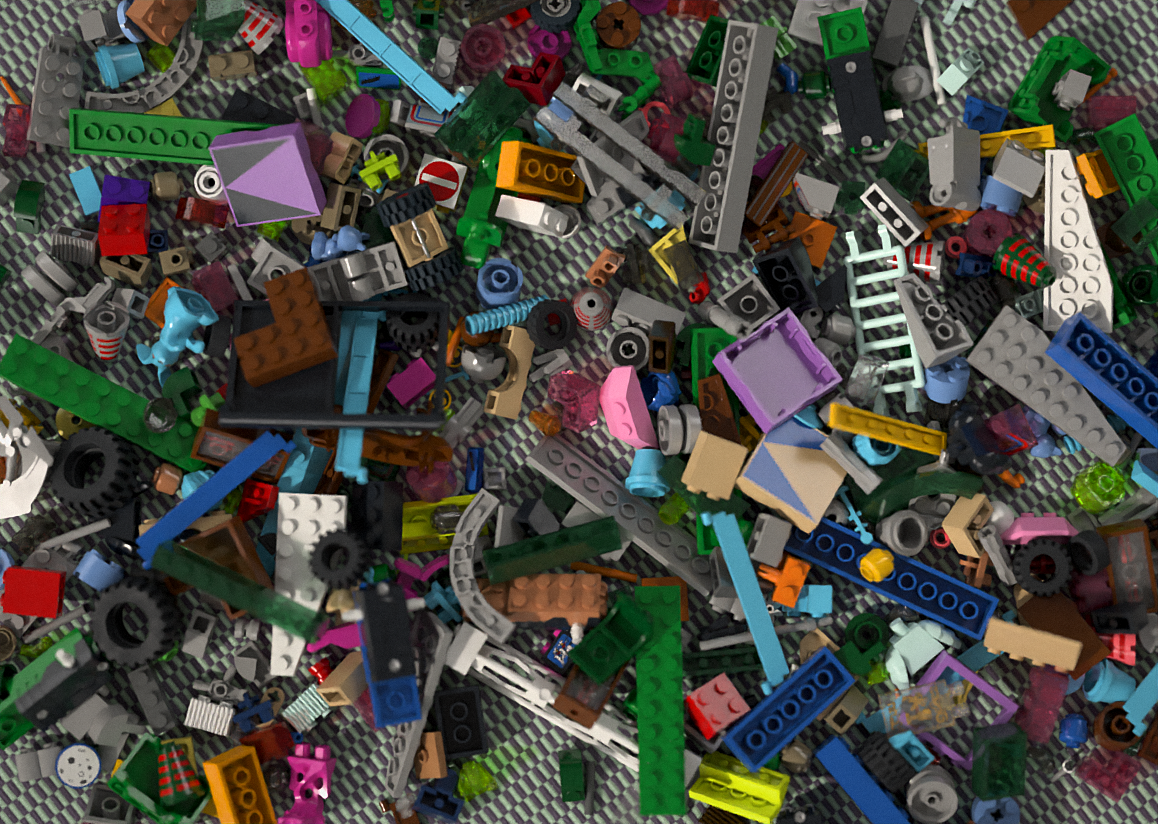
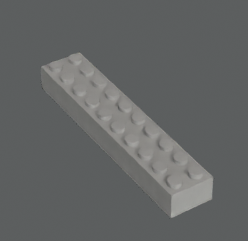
M734 20L728 21L707 137L716 146L710 166L702 165L689 237L690 244L715 251L737 253L778 28Z

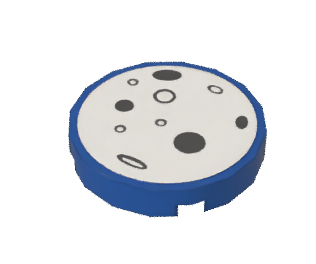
M72 743L59 752L55 760V771L58 779L64 785L70 788L82 789L90 786L98 778L101 771V760L99 754L92 746L85 743Z

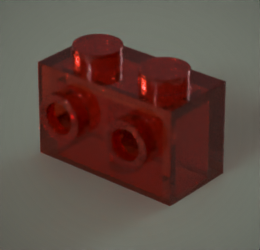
M285 721L252 731L239 739L241 745L255 748L260 765L272 760L273 756L276 759H280L288 755L287 750L295 746Z

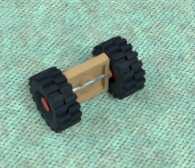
M428 183L404 189L376 204L384 226L391 228L407 267H404V272L413 291L424 290L438 283H443L445 280L458 275L464 269L456 248L448 247L432 208L436 207L437 204Z

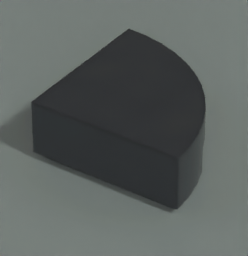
M265 533L257 538L271 556L276 553L277 533Z

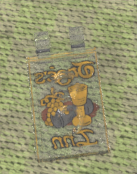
M944 679L878 695L888 739L908 731L915 735L956 725L954 718L970 715L967 703L964 702L955 706L952 697L965 693L962 681L946 685Z

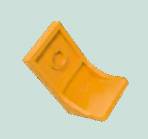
M1101 149L1076 157L1078 161L1076 168L1081 176H1085L1087 181L1085 187L1090 196H1094L1097 199L1120 190Z

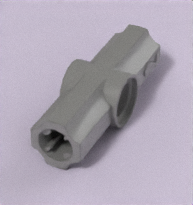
M471 396L457 415L454 414L446 423V426L443 427V431L439 436L450 444L452 450L470 433L474 423L484 413V406Z

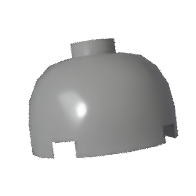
M466 343L461 354L462 368L471 376V380L484 383V380H492L502 373L507 356L504 357V352L488 345L483 346V348H477Z

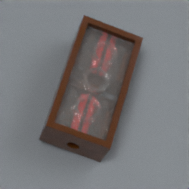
M207 408L195 436L190 457L224 467L267 430L273 436L279 433L287 443L293 440L294 435L272 428H222L219 421V412ZM282 448L249 476L277 484L291 452L288 454Z
M1139 518L1096 527V533L1105 541L1110 553V563L1107 568L1102 570L1108 606L1122 602H1144L1147 614L1158 612V593L1147 525Z
M630 660L601 686L575 663L551 707L591 730L603 712Z

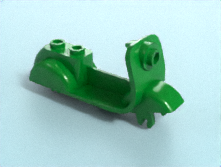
M509 125L503 126L501 130L493 128L486 138L464 216L457 223L456 234L466 237L460 255V260L464 265L480 269L486 264L492 245L501 247L508 222L496 217V211L502 195L517 197L518 193L496 187L502 142L521 141L532 144V140L524 137V132L519 128Z

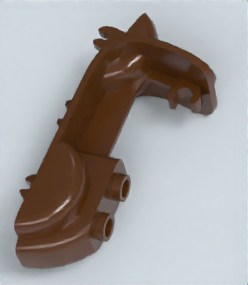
M428 400V411L424 408H417V414L430 415L432 400ZM335 404L334 413L343 414L344 407ZM302 429L303 436L309 438L311 445L326 448L328 452L334 450L335 453H338L341 429ZM364 430L361 457L402 466H419L420 472H423L425 467H428V474H431L434 471V462L452 461L453 450L444 438L433 434L435 430H422L421 434L413 437L384 430Z

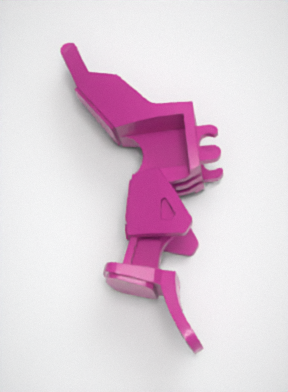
M450 554L434 559L423 568L402 558L394 561L393 565L399 569L396 581L394 582L395 584L403 583L406 600L421 599L418 597V592L411 588L413 581L417 578L426 582L433 572L449 564ZM357 620L326 629L325 632L306 643L307 650L314 652L330 643L343 648L361 646Z

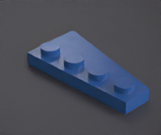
M967 95L963 122L968 125V129L979 131L980 135L1000 132L1009 110ZM989 157L980 158V179Z

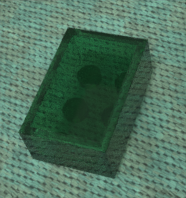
M1016 722L973 728L971 790L982 802L1025 795L1027 733Z

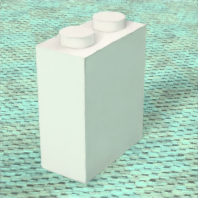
M507 195L501 196L495 215L518 228L560 238L563 236L568 220L567 215L546 204Z

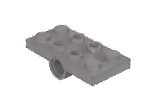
M395 241L308 267L321 301H362L376 294L409 284Z

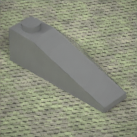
M914 273L894 280L915 348L926 369L945 363L974 345L964 325L947 312L948 308L944 304L940 305L932 296L933 292Z

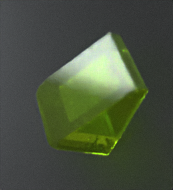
M157 43L146 53V56L164 73L172 65L176 54L168 46Z

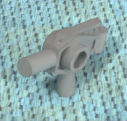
M360 41L356 45H350L348 50H333L332 59H348L353 66H381L383 63Z
M232 665L228 667L222 680L215 678L211 683L195 680L193 684L194 689L208 691L213 700L224 701L234 705L244 701L243 693H249L247 689L237 688L230 684L237 672L236 667Z

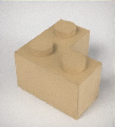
M964 491L941 524L959 554L980 558L985 552L977 533L983 528L994 511L986 495Z

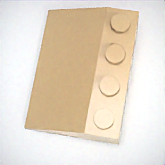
M990 618L983 646L988 647L987 652L1000 655L1001 651L1010 653L1009 658L1023 661L1024 657L1033 659L1032 664L1045 667L1046 663L1055 665L1054 670L1068 674V670H1074L1082 643Z

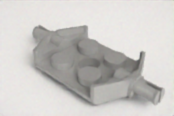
M945 449L941 450L939 461L936 460V463L917 469L908 505V510L920 514L926 523V543L929 542L931 531L942 527V522L955 504L960 480L963 481L962 475L949 466L950 456L947 449L946 451ZM931 489L939 490L938 495L935 497H929L928 492Z

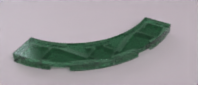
M928 471L913 474L890 483L889 487L873 494L858 511L862 514L860 517L878 524L892 509L920 496L952 494L972 499L983 485V479L956 471L955 473Z

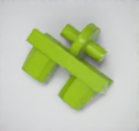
M373 150L369 152L371 159L364 162L366 168L359 171L364 184L367 183L372 191L383 186L379 176L385 173L388 174L391 181L402 177L399 168L401 165L395 154L386 157L383 152L375 156Z

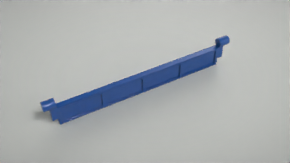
M267 430L135 541L140 545L137 552L145 560L142 564L144 569L148 571L157 563L152 558L154 554L279 450L284 448L288 454L297 447L293 440L287 443L279 433L273 436Z

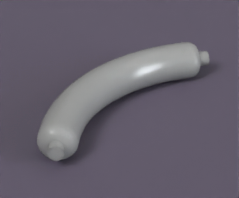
M906 129L898 133L895 141L887 149L876 154H865L859 160H862L863 163H876L891 157L903 145L907 137Z

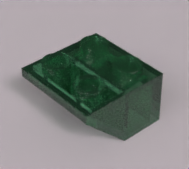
M899 138L875 176L878 179L884 177L903 198L911 202L929 175V158L926 154Z

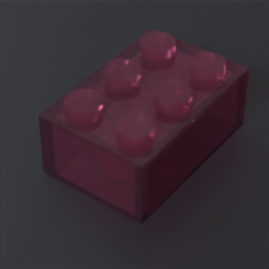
M1048 664L1045 667L1038 665L1032 667L1029 674V680H1031L1029 688H1025L1022 695V701H1024L1022 709H1018L1015 715V722H1017V728L1021 737L1047 745L1070 682L1066 673L1054 670L1055 666Z

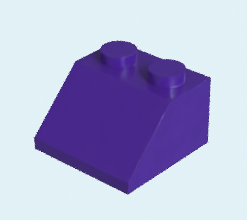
M105 175L98 222H100L102 206L147 204L150 182Z

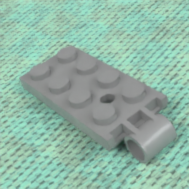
M51 34L48 41V50L47 47H41L39 50L26 140L70 148L69 109L72 107L78 108L86 57L85 55H73L76 45L74 38ZM58 73L63 75L61 82L56 79Z
M45 537L22 566L42 569L46 567L51 570L66 571V585L74 576L72 573L78 565L73 559L81 553L85 546L77 539L47 549L44 541L49 538ZM5 588L0 591V599L2 593H4ZM0 605V621L12 629L20 638L24 636L39 618L37 616L2 613L3 607Z

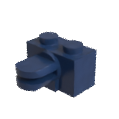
M447 769V777L436 778L432 788L421 785L412 809L445 823L455 824L464 801L453 797L459 777L455 771Z

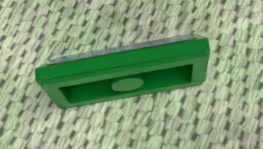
M356 67L358 87L401 90L402 79L390 68Z

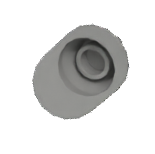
M908 66L892 70L884 77L882 82V90L884 92L889 90L893 94L891 99H898L901 103L923 99L929 96L934 89L931 72L922 66Z

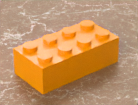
M521 141L502 142L496 187L562 203H582L585 183L571 169L577 159L575 155Z
M239 745L203 762L221 824H277L254 747Z

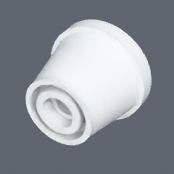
M203 165L198 170L194 180L198 195L202 200L212 205L227 204L228 201L215 165ZM211 178L215 180V185L212 187L208 184Z

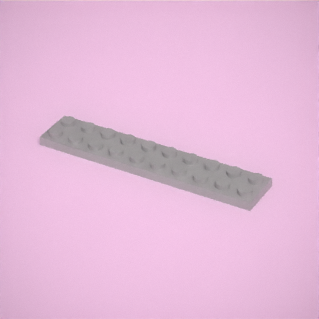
M549 429L525 460L706 597L713 588L708 561L710 554H697V539L643 498L630 493L622 482L552 429Z

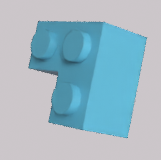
M802 585L794 608L782 604V611L787 612V616H801V612H808L811 617H826V613H832V586Z

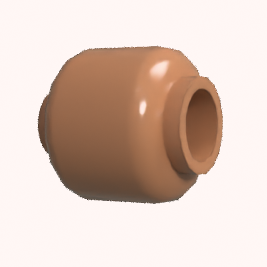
M162 463L160 466L155 467L151 483H154L155 490L174 495L178 489L182 490L183 470L178 466Z

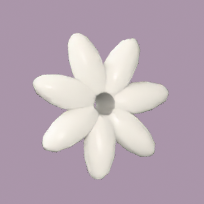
M771 595L768 598V602L764 599L767 609L771 607V611L768 612L772 623H774V615L783 616V613L777 609L782 604L779 602L774 603Z

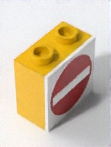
M424 154L414 186L428 183L437 204L436 210L445 214H449L450 211L455 213L468 173V167Z

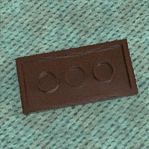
M1061 592L1048 597L1034 595L1017 609L1033 630L1082 643L1074 670H1068V673L1075 681L1111 653Z

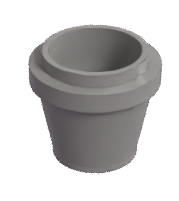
M901 510L892 516L882 518L876 525L875 536L878 543L892 549L895 553L911 556L917 554L924 547L927 539V526L922 516L917 512Z

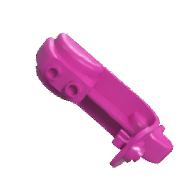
M285 0V38L289 61L300 62L302 67L309 68L320 66L323 60H330L333 56L331 15L316 0Z

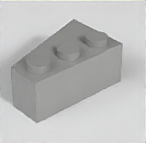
M632 151L626 155V161L623 165L618 166L614 170L612 179L609 182H605L600 188L602 190L600 194L592 196L586 204V209L597 226H600L626 209L618 197L615 188L622 185L634 173L640 172L647 176Z

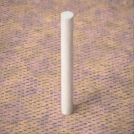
M929 17L920 18L937 103L938 105H943L947 102L944 88L936 81L941 74Z

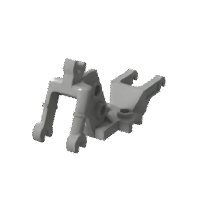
M104 277V281L107 282L106 286L97 283L84 298H66L61 305L57 306V310L44 322V326L31 341L74 362L62 338L55 330H58L60 327L63 329L70 322L71 318L69 316L72 313L71 311L85 313L86 309L97 302H100L101 305L110 293L116 289L115 281ZM20 387L9 388V392L14 396H27L34 398L36 401L48 402Z

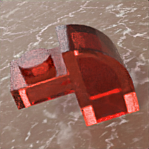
M668 0L666 15L681 21L696 20L706 24L710 15L718 17L720 3L712 0Z
M180 197L175 219L224 229L229 207L199 198Z

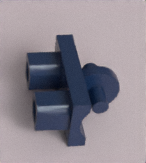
M960 252V259L957 262L959 267L956 270V275L975 278L982 276L984 279H989V276H996V272L993 269V265L996 266V263H993V257Z
M248 692L243 693L244 701L237 704L239 709L245 707L249 709L232 717L234 723L238 722L245 733L256 728L252 719V715L259 713L263 724L275 719L272 708L275 704L270 699L255 706L254 703L261 700L259 694L251 697Z

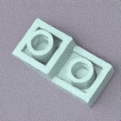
M1044 288L1010 300L1014 311L1024 318L1043 312Z

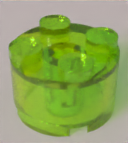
M1097 462L1076 475L1070 492L1078 504L1088 513H1100L1123 499L1126 492L1123 485L1125 479L1116 466Z

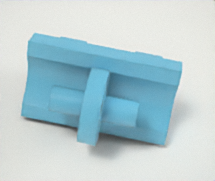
M437 581L431 584L432 591L424 597L425 604L430 609L441 604L443 607L437 611L439 619L444 624L452 619L458 623L463 617L459 614L461 604L454 589L449 586L445 591Z

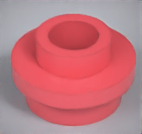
M959 236L950 237L945 242V253L950 258H960V252L966 253L967 251L965 240ZM952 244H957L959 246V250L957 252L952 250Z
M943 527L931 531L929 540L935 548L944 549L951 544V540ZM939 533L944 535L942 542L937 541L936 537Z

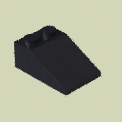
M799 237L772 245L769 250H762L752 260L770 296L780 308L779 313L788 307L793 314H797L820 306L810 258Z

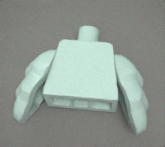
M901 618L895 619L890 624V628L895 632V635L889 639L891 646L887 649L885 657L886 669L890 673L892 683L899 690H902V693L909 692L907 672L912 676L944 649L943 645L937 640L960 649L962 643L955 636L954 631L934 620H921L918 623L912 620L905 625Z

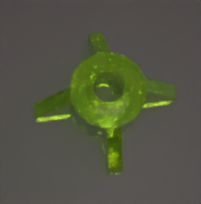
M473 760L462 765L458 789L461 797L464 796L467 802H470L476 796L486 791L499 788L496 780L482 767L480 762L475 763Z

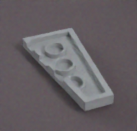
M636 110L576 156L592 196L600 194L602 191L600 188L605 182H609L612 179L614 170L618 166L623 165L626 161V155L630 151H634L650 131L643 111Z

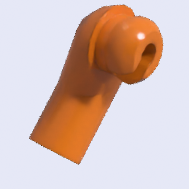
M1007 470L1002 474H997L1003 482L1015 489L1020 488V485L1025 483V479L1020 473L1013 476Z

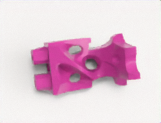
M297 743L295 754L287 757L291 768L289 789L294 791L295 804L291 810H286L284 815L279 817L278 824H325L323 809L331 793V778L337 761L336 758L331 757L330 746H315V755L310 754L311 743ZM300 772L303 774L302 781H300L299 779ZM307 789H312L313 796L310 799L305 797Z

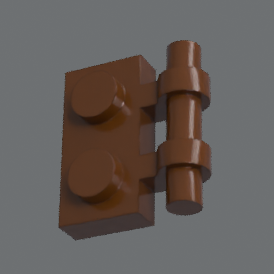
M776 203L761 227L756 226L748 219L743 222L741 232L749 244L757 240L759 241L752 246L757 254L762 250H769L771 245L780 240L788 239L789 235L795 232L792 224L783 228V225L788 223V219ZM776 230V233L772 234L771 236H769V237H767V238L765 237V235H767V234L771 233L772 231Z

